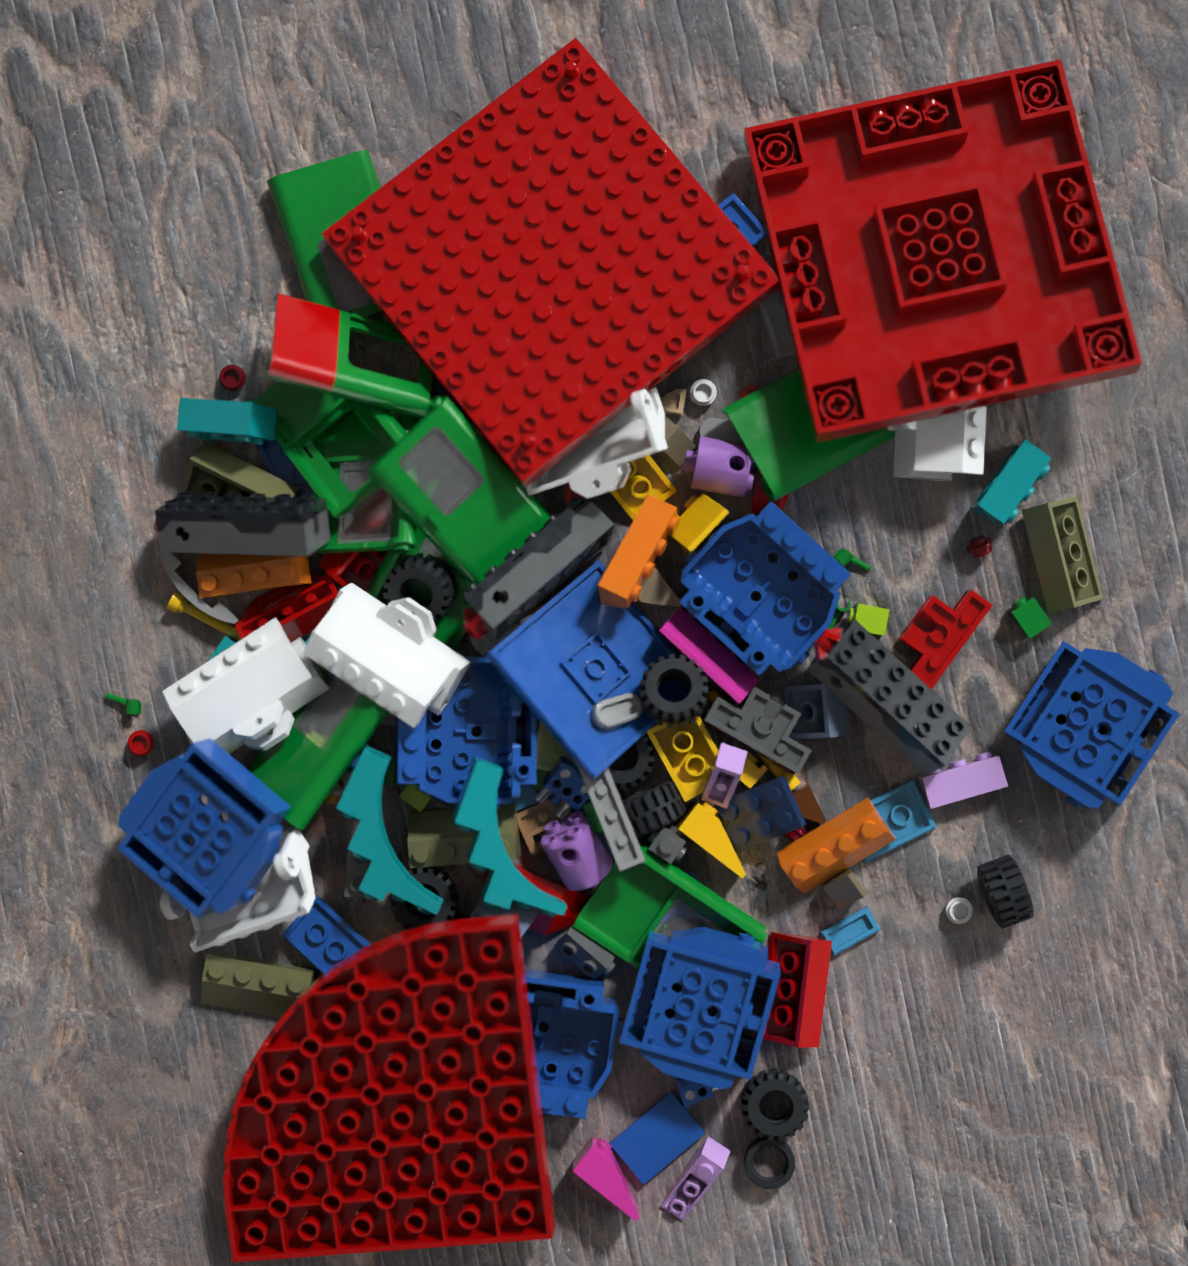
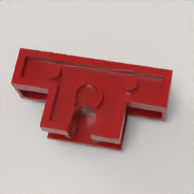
M972 589L965 591L953 609L934 595L929 596L898 638L919 654L909 670L932 690L993 605Z

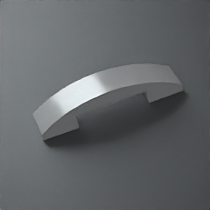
M160 552L163 565L172 582L193 605L221 621L237 624L239 620L241 621L224 602L219 601L213 607L205 598H200L199 592L178 572L185 563L174 552Z

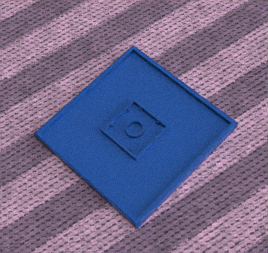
M599 560L486 654L488 659L591 781L656 724V719L653 718L651 720L647 716V711L642 710L641 715L632 721L602 729L592 721L591 711L594 705L603 700L626 693H633L640 698L642 674L644 670H648V665L652 661L658 663V657L664 656V659H669V654H675V658L680 659L678 654L633 600L629 608L611 607L601 604L598 584L606 568ZM670 680L658 688V693L666 701L680 702L690 693V690L684 683Z

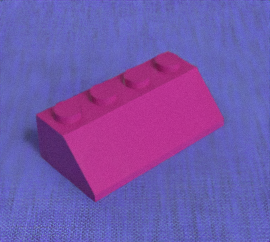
M679 607L658 632L689 660L693 659L696 661V666H701L705 675L736 703L740 704L759 681L755 676L757 673L746 663L742 664L735 658L737 655L726 644L722 646L716 640L717 636L706 626L704 628L696 622L697 618L687 609L683 610Z

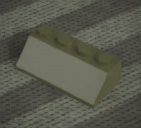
M204 441L189 460L181 493L193 492V496H201L209 492H215L217 496L241 493L242 497H250V495L264 493L266 497L290 494L292 498H297L299 488Z
M1078 496L1023 509V523L1027 529L1030 550L1034 557L1036 573L1040 580L1043 601L1048 614L1104 599Z
M515 802L499 805V810H496L499 833L511 860L521 856ZM455 808L410 812L407 840L410 869L470 863L466 855L475 829L470 833L456 827L457 823L452 819Z
M210 951L206 954L203 970L201 1004L280 1018L300 994L314 982L316 969Z

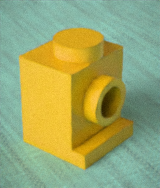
M747 751L739 780L751 789L768 768L763 764L758 768L756 764L759 761Z

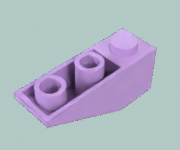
M708 1136L687 1164L661 1204V1207L679 1219L684 1220L723 1171L730 1150Z

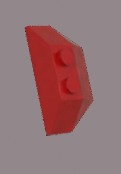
M311 575L312 583L272 589L255 598L245 611L241 621L239 620L235 625L240 639L242 640L274 618L280 622L290 642L314 631L329 612L338 594L331 576Z
M513 862L514 866L528 881L542 891L562 899L567 905L564 916L555 914V917H550L539 912L529 926V929L546 936L571 925L591 895L580 890L571 891L563 883ZM487 868L483 876L484 884L490 870L489 868Z

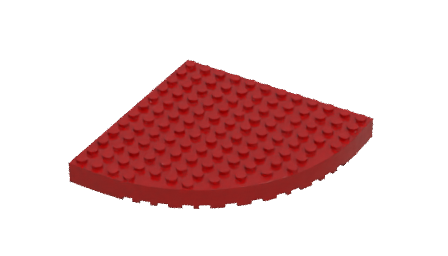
M518 914L433 923L391 935L362 948L334 965L309 985L285 1010L258 1049L242 1080L241 1088L231 1112L232 1116L226 1137V1151L224 1153L223 1187L232 1262L553 1239L556 1223Z

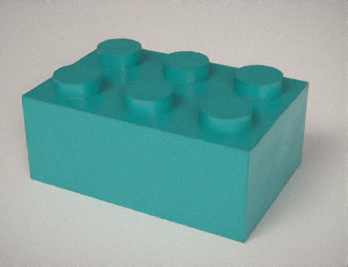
M180 398L177 430L187 432V437L198 438L203 441L216 442V440H224V442L229 443L247 442L248 444L263 445L264 440L274 441L277 409L252 402Z
M1026 439L1016 443L970 508L995 526L1011 523L1019 512L1016 508L1017 505L1022 503L1023 500L1027 501L1034 492L1033 483L1043 479L1051 468L1048 463L1052 458Z

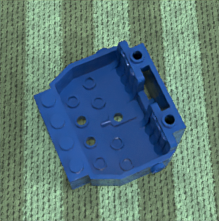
M770 501L757 516L751 513L723 525L699 552L694 549L684 559L687 565L683 568L680 581L689 590L679 602L760 676L770 664L781 672L791 668L795 663L800 665L810 655L807 651L809 647L831 624L840 597V592L837 589L851 573ZM772 552L777 553L779 556L778 560L774 563L768 560V555ZM792 570L798 573V578L794 581L788 578V573ZM754 591L760 592L761 599L753 601L751 593ZM696 596L703 598L704 603L702 606L698 607L693 603V599ZM709 609L725 619L720 626L706 615ZM734 629L750 644L746 650L729 636ZM757 651L764 654V658L760 662L753 658L754 653Z
M1063 641L1004 732L1005 735L1021 744L1020 751L1037 777L1067 796L1065 801L1079 809L1082 805L1087 809L1098 810L1104 800H1107L1119 808L1180 713L1167 705L1173 692L1169 685L1162 681L1164 677L1151 669L1148 672L1117 652L1084 648L1081 652ZM1072 693H1079L1081 700L1073 702L1070 698ZM1063 715L1067 721L1065 724L1059 725L1056 722V717ZM1155 718L1162 719L1163 726L1156 728L1153 725V720ZM1106 726L1109 732L1107 735H1100L1098 728ZM1148 732L1157 737L1150 751L1140 745ZM1133 757L1140 761L1141 764L1128 782L1120 777V775ZM1111 785H1117L1120 788V792L1117 795L1109 791Z
M488 652L484 653V657H464L470 661V664L450 702L442 713L439 714L441 719L438 723L432 721L431 716L433 712L428 707L419 724L414 728L395 716L394 785H416V791L443 804H457L473 757L495 763L503 769L497 790L496 810H499V805L508 804L519 798L520 787L536 785L537 716L486 656ZM522 703V726H516V718L521 715ZM473 727L480 729L478 737L472 735L471 730ZM432 740L440 742L438 750L431 747ZM516 740H522V757H520V743H516ZM521 765H522V775H520L519 772H518V769H519V767H520Z
M209 738L192 743L184 755L177 756L149 773L119 815L118 827L127 835L117 849L195 917L200 918L214 911L220 914L241 904L249 903L257 892L254 889L273 865L274 857L278 853L283 832L280 822L291 809V806ZM203 795L207 798V804L202 802ZM223 813H226L228 816L227 822L222 818ZM190 835L195 839L194 844L189 841Z
M707 927L673 931L670 937L650 931L619 1043L640 1048L639 1053L664 1074L693 1081L705 1087L717 1089L732 1087L735 1075L751 1080L780 978V963L768 960V947L754 941L755 937L744 933H739V936H735ZM674 983H680L682 985V989L680 991L673 990L672 985ZM757 987L767 989L759 1017L752 1015ZM716 1007L718 1013L711 1015L708 1013V1009ZM673 1009L675 1015L668 1017L665 1014V1010ZM747 1029L755 1031L754 1038L745 1035ZM743 1043L747 1045V1050L740 1052L737 1046Z
M525 969L526 982L543 985L541 989L527 990L542 1113L586 1119L588 1098L596 1096L612 1070L616 1034H622L624 1018H619V1007L616 999L603 996L604 979L592 980L590 977ZM556 986L576 989L575 997L556 991ZM586 995H592L594 997V1000L586 999L584 997ZM541 1022H546L549 1025L546 1031L539 1029L538 1025ZM552 1063L557 1069L554 1072H548L546 1066Z

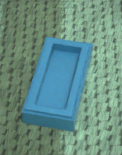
M865 906L820 932L824 939L832 941L831 952L833 955H836L876 933L880 928L868 906Z

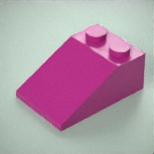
M592 1136L574 1158L572 1171L634 1221H637L640 1218L639 1206L611 1150L612 1146L602 1137L597 1140Z

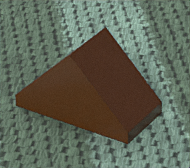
M805 784L793 790L792 794L802 816L824 824L826 819L810 786Z

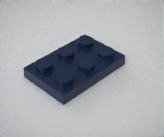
M784 775L733 795L727 808L714 804L735 853L806 825Z

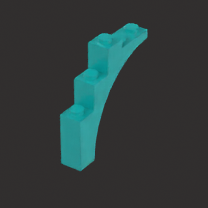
M366 746L336 808L341 810V815L348 819L356 820L358 818L361 820L347 848L352 851L354 857L364 861L367 859L372 861L358 890L362 891L366 898L373 901L378 899L383 901L387 892H389L399 902L406 903L408 901L417 905L416 908L422 913L428 915L434 913L437 915L444 899L426 889L410 875L397 858L387 836L382 813V791L384 777L391 757L372 747Z
M473 757L452 819L457 823L456 827L463 831L472 833V830L475 829L466 858L472 863L471 867L486 872L487 868L490 869L480 895L483 901L486 902L485 906L500 911L501 907L510 909L512 900H515L514 904L529 909L530 906L540 908L539 912L550 917H555V914L564 916L567 908L565 902L542 891L528 881L514 866L505 850L499 833L496 813L497 790L503 769L495 763Z

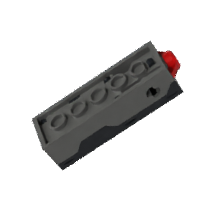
M182 492L177 494L176 498L165 501L163 506L155 510L154 530L159 539L160 552L309 556L330 541L326 498H316L313 494L292 498L290 494L266 497L264 493L250 495V497H242L241 493L217 496V493L209 492L201 496H193V492Z
M581 496L579 499L576 497L571 499L565 505L564 512L559 516L556 514L551 516L544 524V529L539 533L536 531L531 533L524 541L525 545L519 550L515 548L510 551L504 558L505 562L499 567L495 565L490 568L484 575L485 579L478 585L473 583L465 590V596L463 597V626L471 637L480 639L484 636L493 644L610 543L614 524L589 498Z
M854 619L841 628L825 629L821 636L813 642L816 657L807 669L923 776L946 766L972 727L858 621Z

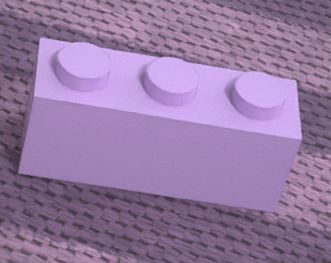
M991 751L975 755L976 760L966 763L965 759L950 762V768L938 769L925 776H919L927 807L932 809L1008 787L1000 756L992 755Z

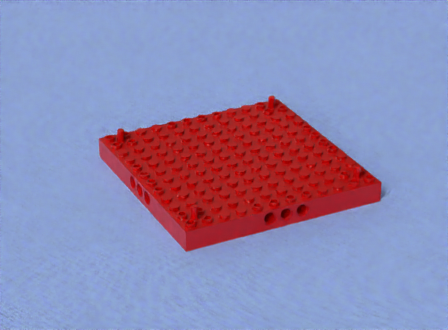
M577 38L570 41L321 233L326 245L524 488L632 405V393L642 389L648 392V390L655 387L777 291L780 285V278Z
M1061 59L744 128V143L764 227L768 231L767 239L775 272L780 278L779 289L816 443L1137 373L1140 369L1142 360Z

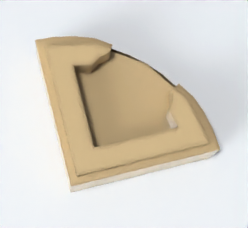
M687 389L671 391L660 400L664 413L678 416L683 415Z

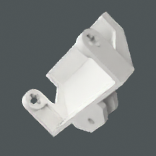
M652 388L648 392L642 389L632 393V405L527 486L528 496L567 483L570 484L571 490L586 498L624 487L631 471L630 461L668 449L665 441V413L657 388Z
M987 406L887 427L889 431H896L893 477L953 481V473L983 475Z
M353 583L339 590L329 612L313 631L303 651V654L413 728L419 724L427 707L436 715L442 713L470 664L469 660L433 637L436 627L429 610L409 597L391 601L386 606Z
M274 618L162 692L171 711L185 730L191 744L211 738L230 754L244 744L251 749L266 751L288 737L295 720L292 713L329 690L330 687L318 664L303 654L306 647L303 639L299 637L290 642L280 622Z
M292 826L283 830L279 850L274 857V863L254 889L257 893L249 903L241 904L220 914L214 911L200 918L195 917L189 911L195 930L190 941V947L194 953L213 946H222L230 940L245 938L253 932L268 930L276 924L288 923L299 916L309 913L315 899L307 852L310 846L297 827ZM163 891L160 897V907L164 916L168 920L182 917L186 908L167 891Z

